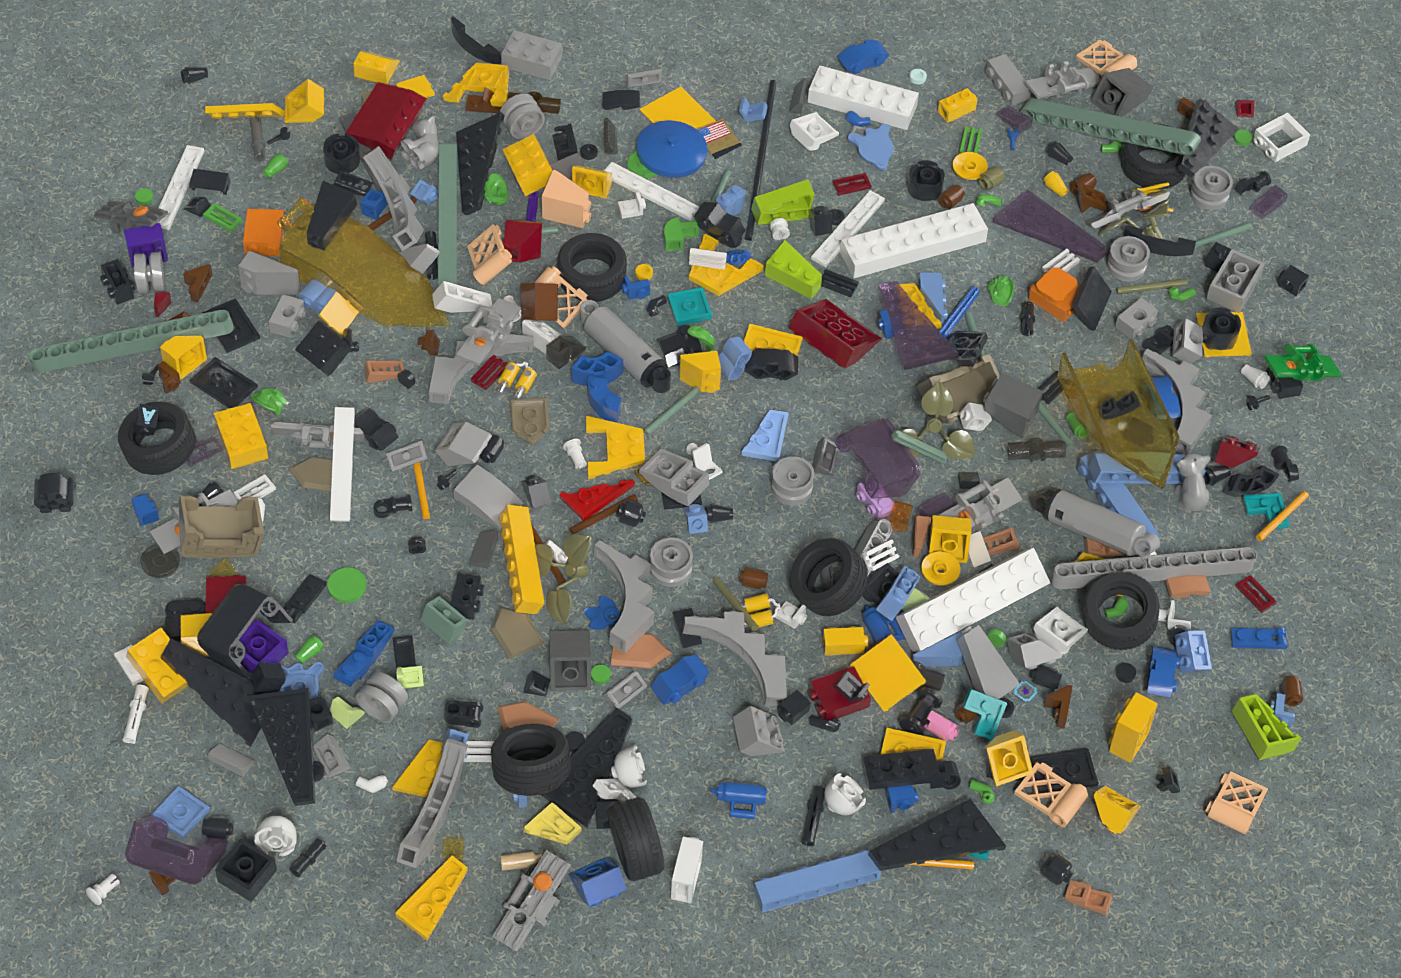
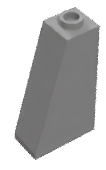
M979 625L973 629L969 626L961 632L963 636L957 641L975 691L1000 699L1020 685Z

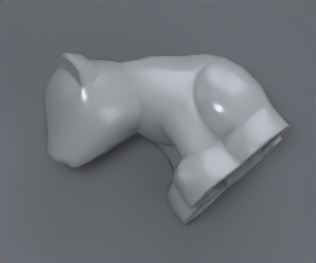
M435 116L413 123L412 130L418 139L412 141L407 138L400 142L403 150L400 152L401 156L418 171L434 163L439 155V140Z
M1185 454L1177 462L1176 466H1178L1179 472L1185 477L1183 485L1179 484L1175 487L1174 494L1180 499L1179 505L1185 512L1191 513V511H1203L1206 509L1210 495L1208 489H1206L1202 473L1210 461L1208 456Z

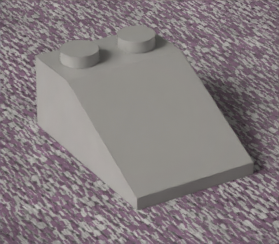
M249 251L238 265L241 288L247 293L252 292L257 295L300 293L298 270L252 251Z

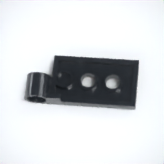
M934 749L863 757L869 790L930 783V789L944 788L951 790L957 788L961 783L957 764L953 761L937 762Z

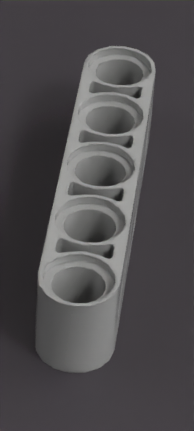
M882 519L869 525L855 551L863 558L862 553L886 542L892 532L891 523L886 519ZM882 549L869 555V559L880 554Z

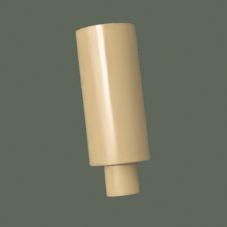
M534 852L502 855L500 856L502 871L533 867L535 863L540 861L542 854L534 855Z

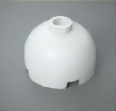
M637 746L621 750L615 757L614 766L611 767L613 777L618 778L622 785L630 788L641 787L647 784V780L642 781L641 774L643 770L645 771L641 753L635 752L638 748Z
M841 774L835 775L827 784L824 792L828 808L840 815H852L861 809L866 802V798L863 799L861 793H863L862 788L847 775L845 777H842Z
M267 817L259 823L255 832V846L268 854V851L281 852V856H286L295 848L297 842L296 828L285 817ZM283 845L280 850H273V848H279Z

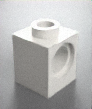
M969 402L961 410L959 416L964 429L982 431L992 421L990 414L984 411L985 405Z

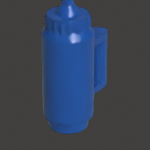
M865 607L866 611L863 613L864 623L876 645L892 634L888 625H891L895 633L893 637L896 641L905 639L896 618L892 621L884 619L883 615L875 607Z
M720 782L718 787L710 789L711 793H715L718 796V800L731 803L730 817L755 819L756 805L766 804L767 788L762 787V785ZM734 804L753 805L752 811L734 809Z

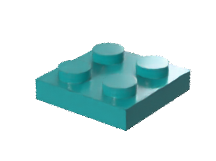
M703 287L667 294L676 326L712 319V312Z

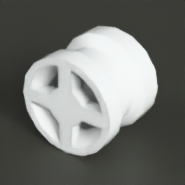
M777 218L771 221L770 229L774 240L789 237L790 231L787 228L788 224L785 219Z

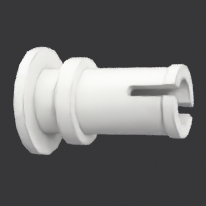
M580 439L569 440L563 445V449L571 456L576 469L587 465L581 453Z
M110 874L100 884H95L93 889L88 887L86 894L89 899L96 905H100L102 903L101 899L106 898L107 893L120 884L118 879L113 881L117 877L114 874Z

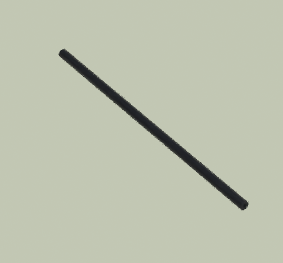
M771 80L769 84L766 103L768 108L763 122L745 240L752 241L755 217L751 208L754 197L759 196L777 84L775 80Z

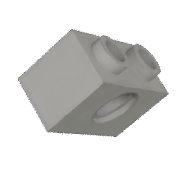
M282 295L269 320L270 332L291 338L292 334L296 333L299 329L300 319H304L306 315L304 300Z
M1141 297L1117 317L1115 327L1131 340L1136 336L1140 337L1144 333L1145 328L1148 326L1152 327L1156 323L1158 309Z
M1184 319L1174 327L1172 356L1189 364L1200 359L1203 341L1202 327L1188 319Z

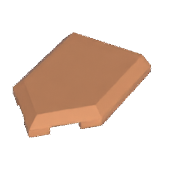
M644 634L625 654L613 647L611 666L651 669L658 662L670 656L672 652L654 634Z
M526 701L497 707L503 732L515 726L532 723L544 724L554 728L559 721V718Z

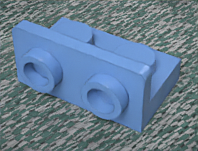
M1185 631L1175 635L1182 674L1212 669L1205 631Z

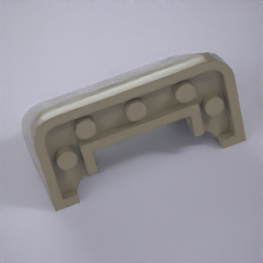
M989 353L977 360L973 367L962 366L943 375L933 376L919 384L917 389L922 397L938 381L948 389L953 399V409L949 415H939V418L943 422L947 421L948 424L959 420L958 416L961 410L969 402L985 405V402H983L987 392L992 391V384L995 378L999 379L1000 375Z
M180 496L179 528L182 556L188 558H243L255 556L259 553L264 529L258 497H243L237 502L236 507L199 506L198 500L195 497Z

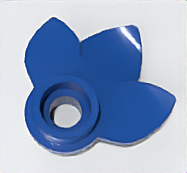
M600 596L598 607L584 609L585 615L591 620L589 627L595 630H603L608 626L614 627L621 616V612L616 609L615 602L604 596Z

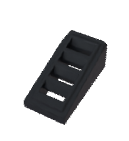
M339 170L334 185L365 197L371 189L373 182ZM363 185H366L365 190L361 189Z

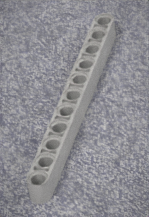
M1250 547L1146 557L1061 563L1056 565L1051 584L1057 589L1091 587L1098 578L1106 576L1108 573L1121 571L1123 573L1131 572L1137 574L1148 582L1186 575L1217 576L1247 573L1253 569L1257 552Z

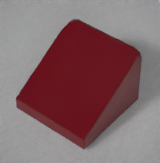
M1237 100V117L1254 118L1255 100Z
M169 292L155 293L154 311L156 317H160L171 304Z

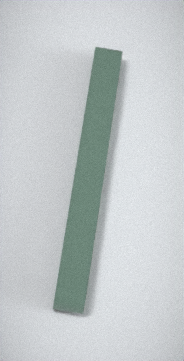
M1034 98L1029 99L1020 111L1022 118L1030 119L1029 121L1183 155H1192L1201 142L1200 136L1192 131Z
M439 143L438 250L440 253L438 255V287L443 281L457 285V143Z
M218 310L38 347L30 351L29 359L36 371L47 372L158 349L173 336H202L204 339L226 335L233 331L234 325L228 311Z

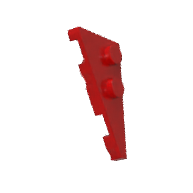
M633 479L619 481V484L611 486L602 484L592 486L591 488L578 489V492L570 494L562 492L560 493V499L584 521L635 486V481Z

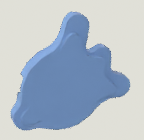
M888 124L881 125L879 129L867 128L865 136L856 133L848 135V141L857 147L858 153L864 162L866 160L872 163L879 170H884L888 167L889 159L893 154V143L889 138L890 126Z
M315 662L307 670L303 669L301 663H296L290 668L281 665L286 675V681L279 690L280 692L309 688L310 699L318 697L320 688L318 679L324 671L323 663Z

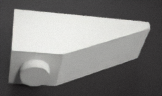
M445 281L432 294L435 309L450 313L476 311L479 306L492 307L490 294Z

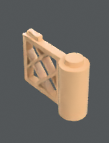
M1098 40L1076 55L1080 62L1100 74L1102 78L1108 72L1125 68L1134 70L1137 67V60L1133 55H1123L1112 48V45L1105 40ZM1101 46L1105 51H1095V48ZM1093 55V59H1086L1083 56ZM1095 56H1105V59H1095ZM1107 56H1115L1116 58L1107 59ZM1095 64H1105V65L1100 68V67H1098V66L1095 65Z
M492 224L467 246L475 268L473 275L482 285L487 284L512 262V255L508 250L504 249L500 237L502 232L499 225L495 226ZM493 233L491 240L487 241L489 236ZM480 244L478 251L475 252L474 248ZM486 244H488L487 251L483 252ZM494 245H497L498 249L492 253ZM481 256H484L483 261L479 264Z
M548 266L534 283L558 284V288L563 283L567 287V294L558 295V299L567 298L568 307L559 308L558 306V321H556L563 328H566L580 312V306L587 300L586 297L588 295L580 288L576 290L560 276L562 272L555 266L551 268ZM578 296L582 301L578 306L571 307V297ZM568 310V317L562 322L559 319V311Z
M1042 762L1041 765L1036 763L1032 768L1033 774L1025 777L1014 794L1048 815L1051 821L1057 825L1066 827L1088 798L1087 789L1081 784H1070L1051 772L1053 768ZM1038 770L1044 774L1046 780L1035 781L1034 774ZM1058 783L1064 788L1061 791L1052 792L1051 784ZM1047 784L1049 793L1038 794L1037 786ZM1033 786L1035 794L1027 795L1022 790L1024 787ZM1050 797L1052 804L1049 808L1041 804L1040 798Z
M1230 771L1229 774H1224L1220 782L1223 787L1215 801L1209 802L1205 812L1209 813L1208 818L1246 835L1268 788ZM1231 779L1240 782L1242 787L1233 788L1230 783ZM1256 789L1261 794L1260 796L1252 797L1249 790ZM1244 791L1247 798L1239 800L1236 793ZM1231 794L1234 801L1229 802L1222 799V797ZM1250 803L1253 809L1252 812L1244 809L1242 804Z

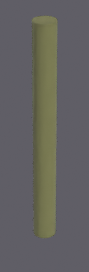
M1187 279L1117 287L1116 291L1119 295L1187 286L1188 281Z
M715 577L713 579L715 586L737 612L744 613L745 623L752 631H756L758 629L757 623L721 579Z

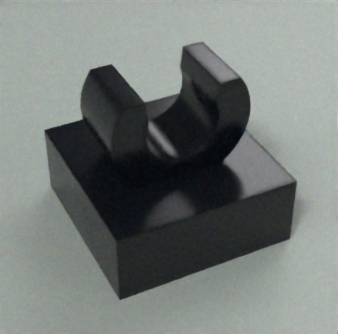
M1170 766L1162 768L1163 774L1156 776L1157 781H1164L1162 785L1157 786L1159 791L1165 792L1169 790L1171 793H1179L1180 787L1176 772Z

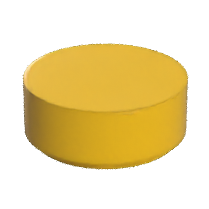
M648 264L638 265L635 268L636 278L641 281L651 279L653 268Z

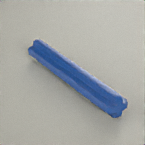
M975 286L970 288L939 329L937 334L939 338L944 339L951 333L978 297L979 288Z

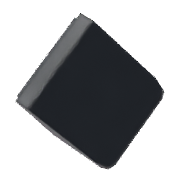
M193 197L184 207V210L202 217L203 213L211 205L206 197Z
M959 472L960 489H971L980 484L978 473Z
M533 671L527 676L523 693L546 697L550 679Z

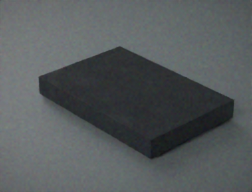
M1094 266L1088 268L1072 305L1081 320L1091 331L1096 330L1112 292Z
M236 298L202 312V314L218 310L229 312L234 325L233 331L226 335L216 336L226 353L260 339V335Z
M216 357L190 379L191 384L229 409L237 407L258 387L255 382Z
M1088 748L1029 757L1032 768L1036 763L1041 765L1043 762L1053 768L1051 772L1070 784H1081L1085 788L1098 786L1099 784ZM1037 770L1034 774L1035 781L1046 780L1045 775ZM1058 783L1051 784L1052 792L1061 791L1064 788ZM1047 784L1037 786L1039 794L1049 793Z

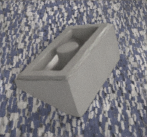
M662 69L627 74L625 78L627 86L635 87L659 83L662 81Z
M419 441L386 453L392 472L428 459L424 441Z
M635 670L602 695L619 709L648 686L637 670Z
M326 734L313 745V749L324 766L328 778L351 769L335 737Z
M218 744L208 753L210 761L242 777L246 775L255 760L222 744Z

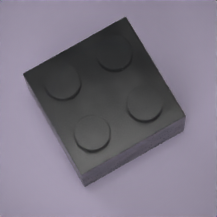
M318 321L295 350L324 374L330 376L351 351L352 347Z
M243 839L237 842L215 869L217 881L250 902L255 899L277 871L273 857Z

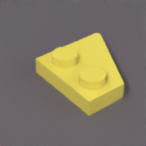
M551 803L524 827V832L567 845L582 832V828L554 803Z

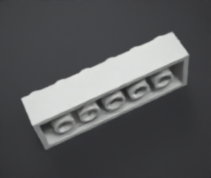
M819 65L809 88L808 103L844 113L854 111L862 118L870 117L873 121L907 130L917 107L919 93Z

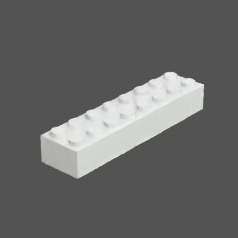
M974 203L841 239L840 253L853 278L986 242L988 228Z
M1031 548L996 564L895 617L912 652L921 651L1050 584V581L1035 549Z

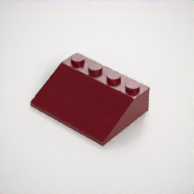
M377 82L345 134L353 136L359 143L372 150L379 146L385 156L392 160L401 146L400 142L406 138L413 123L416 122L423 111L427 98L410 89Z
M827 299L796 310L789 329L795 335L802 336L810 346L816 347L824 356L830 357L838 366L844 368L854 365L882 340L880 336Z

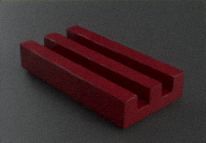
M866 173L832 180L838 196L871 189L872 187ZM848 182H849V184L839 186V184H843V183H848Z
M493 355L471 378V382L487 390L502 374L507 362L504 363L501 358L497 359V356ZM500 365L501 367L490 377V379L485 384H482Z
M1251 575L1235 586L1261 613L1274 606L1277 602ZM1247 582H1250L1269 602L1266 603L1259 596L1260 594L1255 589H1253Z

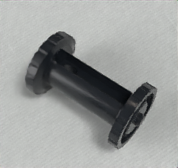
M921 688L918 691L917 696L920 701L910 717L905 716L901 719L900 726L904 731L924 735L925 727L923 723L932 708H940L943 703L941 696L930 688Z

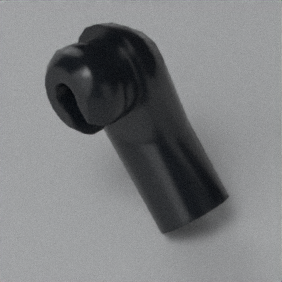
M662 295L648 303L646 311L649 312L650 317L659 314L657 308L667 304L666 297Z

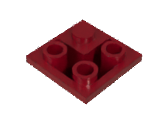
M506 220L503 246L512 255V262L521 263L541 258L542 222Z
M1228 435L1227 438L1224 437L1221 441L1215 463L1234 468L1257 457L1260 448H1257L1255 443L1249 441L1242 443L1239 442V438Z

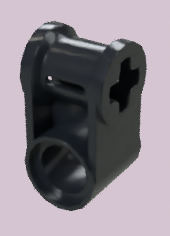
M449 700L444 705V720L451 725L479 728L481 726L480 714L483 712L484 707L478 702Z

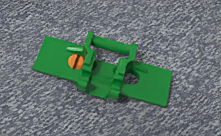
M1286 344L1284 346L1286 355H1265L1264 357L1275 377H1293L1294 380L1321 381L1325 377L1342 376L1332 358L1319 355L1320 352L1314 344H1308L1307 346Z

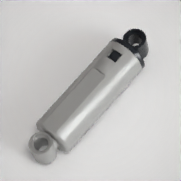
M586 300L581 304L580 319L584 324L585 332L606 352L608 351L622 358L623 368L644 387L652 386L653 390L657 393H665L670 389L671 372L668 369L667 362L606 306L598 307V304L592 300Z
M1047 489L1033 498V507L1040 513L1045 512V519L1125 555L1133 556L1137 553L1139 556L1146 557L1160 546L1157 535L1146 533V528L1142 523L1065 490L1057 489L1054 492Z

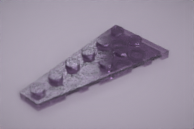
M1029 190L993 217L992 223L1057 248L1068 249L1070 253L1096 263L1109 253L1110 248Z
M897 281L878 285L885 310L888 311L892 333L904 370L958 357V352L955 348L953 349L949 345L948 340L942 337L936 326L918 309L917 304L910 300L908 294Z

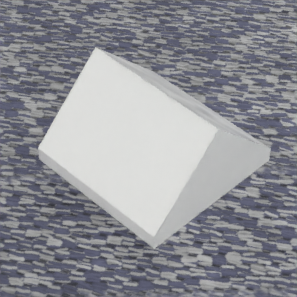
M524 320L522 322L523 335L533 336L534 346L549 357L569 341V339L543 321Z

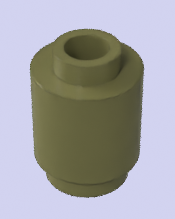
M997 166L992 167L979 178L980 187L983 190L993 189L1005 180V173Z

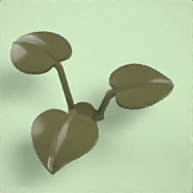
M1170 198L1156 203L1150 209L1143 211L1144 216L1141 219L1149 218L1151 224L1144 227L1143 235L1160 239L1164 238L1156 224L1155 217L1168 216V202ZM1123 215L1120 216L1121 219L1105 224L1100 229L1098 236L1100 237L1103 232L1117 227L1123 222H1129L1136 228L1140 227Z
M938 381L924 394L921 401L923 410L930 416H928L926 420L927 426L924 427L920 436L917 437L914 429L907 428L900 432L917 440L922 439L927 431L931 433L941 432L947 440L942 445V450L948 458L964 459L974 456L976 454L974 441L968 432L956 430L948 437L942 428L939 415L947 416L951 413L953 399L948 389ZM893 440L890 443L889 452L898 457L914 459L920 455V453Z
M571 534L567 537L564 543V554L568 557L567 562L569 564L553 563L554 551L546 544L535 545L540 576L548 575L551 566L565 568L566 575L571 578L557 586L556 591H550L546 599L549 614L563 624H567L572 600L569 592L561 588L574 581H578V578L587 576L589 569L584 561L591 543L592 536Z

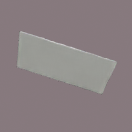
M980 531L971 534L969 555L974 568L991 561Z

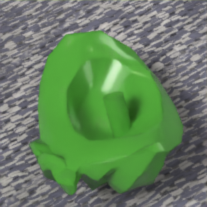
M492 173L489 176V180L485 183V200L488 201V204L504 205L509 200L507 184L500 174Z
M1000 275L995 280L992 278L988 283L987 290H989L995 304L1007 306L1012 299L1014 282L1006 275Z
M692 326L688 329L687 332L691 336L698 338L699 342L703 343L708 352L713 350L715 339L710 331L701 326Z
M264 388L250 396L255 403L275 412L277 416L280 415L283 404H288L283 394L273 388Z

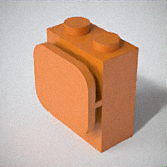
M247 209L243 237L244 254L252 251L262 256L275 257L281 255L284 242V210Z
M1052 268L1041 276L1037 284L1034 283L1030 287L1028 300L1064 323L1075 312L1072 305L1080 286L1077 285L1076 278L1064 270Z

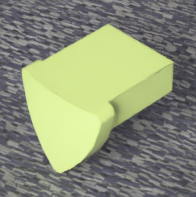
M914 588L902 610L905 612L927 601L930 597Z
M422 666L397 667V681L404 689L424 687Z
M340 697L332 700L330 708L332 717L346 729L365 713L359 707L352 708Z

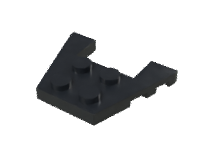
M955 331L940 340L937 347L925 349V354L920 357L918 354L915 355L913 361L916 364L928 365L938 355H947V357L961 356L957 359L959 366L973 367L988 340L987 333Z

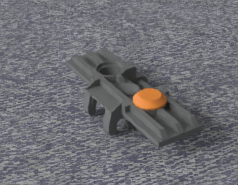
M110 200L107 205L102 206L101 210L96 211L94 217L110 220L112 231L119 233L118 224L124 230L130 229L132 225L133 228L141 226L152 227L169 213L160 208L149 207V205L138 207L135 205L131 206L130 202L123 203Z

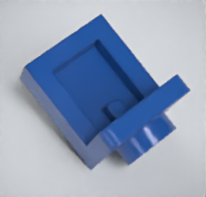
M624 276V283L621 285L623 294H627L629 300L635 298L643 299L650 295V283L648 280L630 283L628 276Z
M880 311L881 319H878L880 330L884 331L886 339L903 335L900 319L890 321L888 311Z

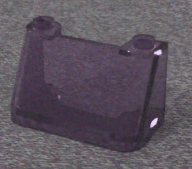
M878 419L842 433L834 442L840 452L846 453L853 449L869 473L864 487L871 499L906 495L918 479L921 471L919 463L909 448L892 440L891 434L896 429L888 419Z
M149 816L134 821L125 851L126 860L132 865L188 884L195 885L201 883L222 858L228 845L227 840L215 837L203 843L199 849L167 838L169 827L166 821L161 818Z

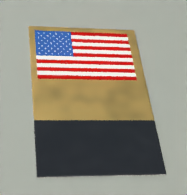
M724 118L697 129L703 135L707 148L714 159L742 146Z

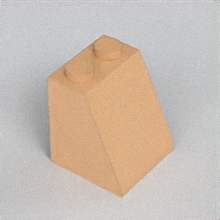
M553 170L542 194V218L584 228L585 223H589L591 213H589L591 207L589 193L558 171Z

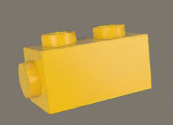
M966 88L940 100L938 113L947 123L976 110L977 97Z
M831 627L824 629V655L864 654L865 647H868V635H864L863 627Z

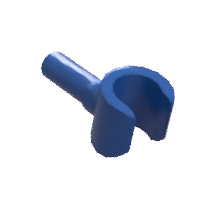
M1008 128L1007 136L1010 139V150H1015L1018 128H1016V132H1012Z

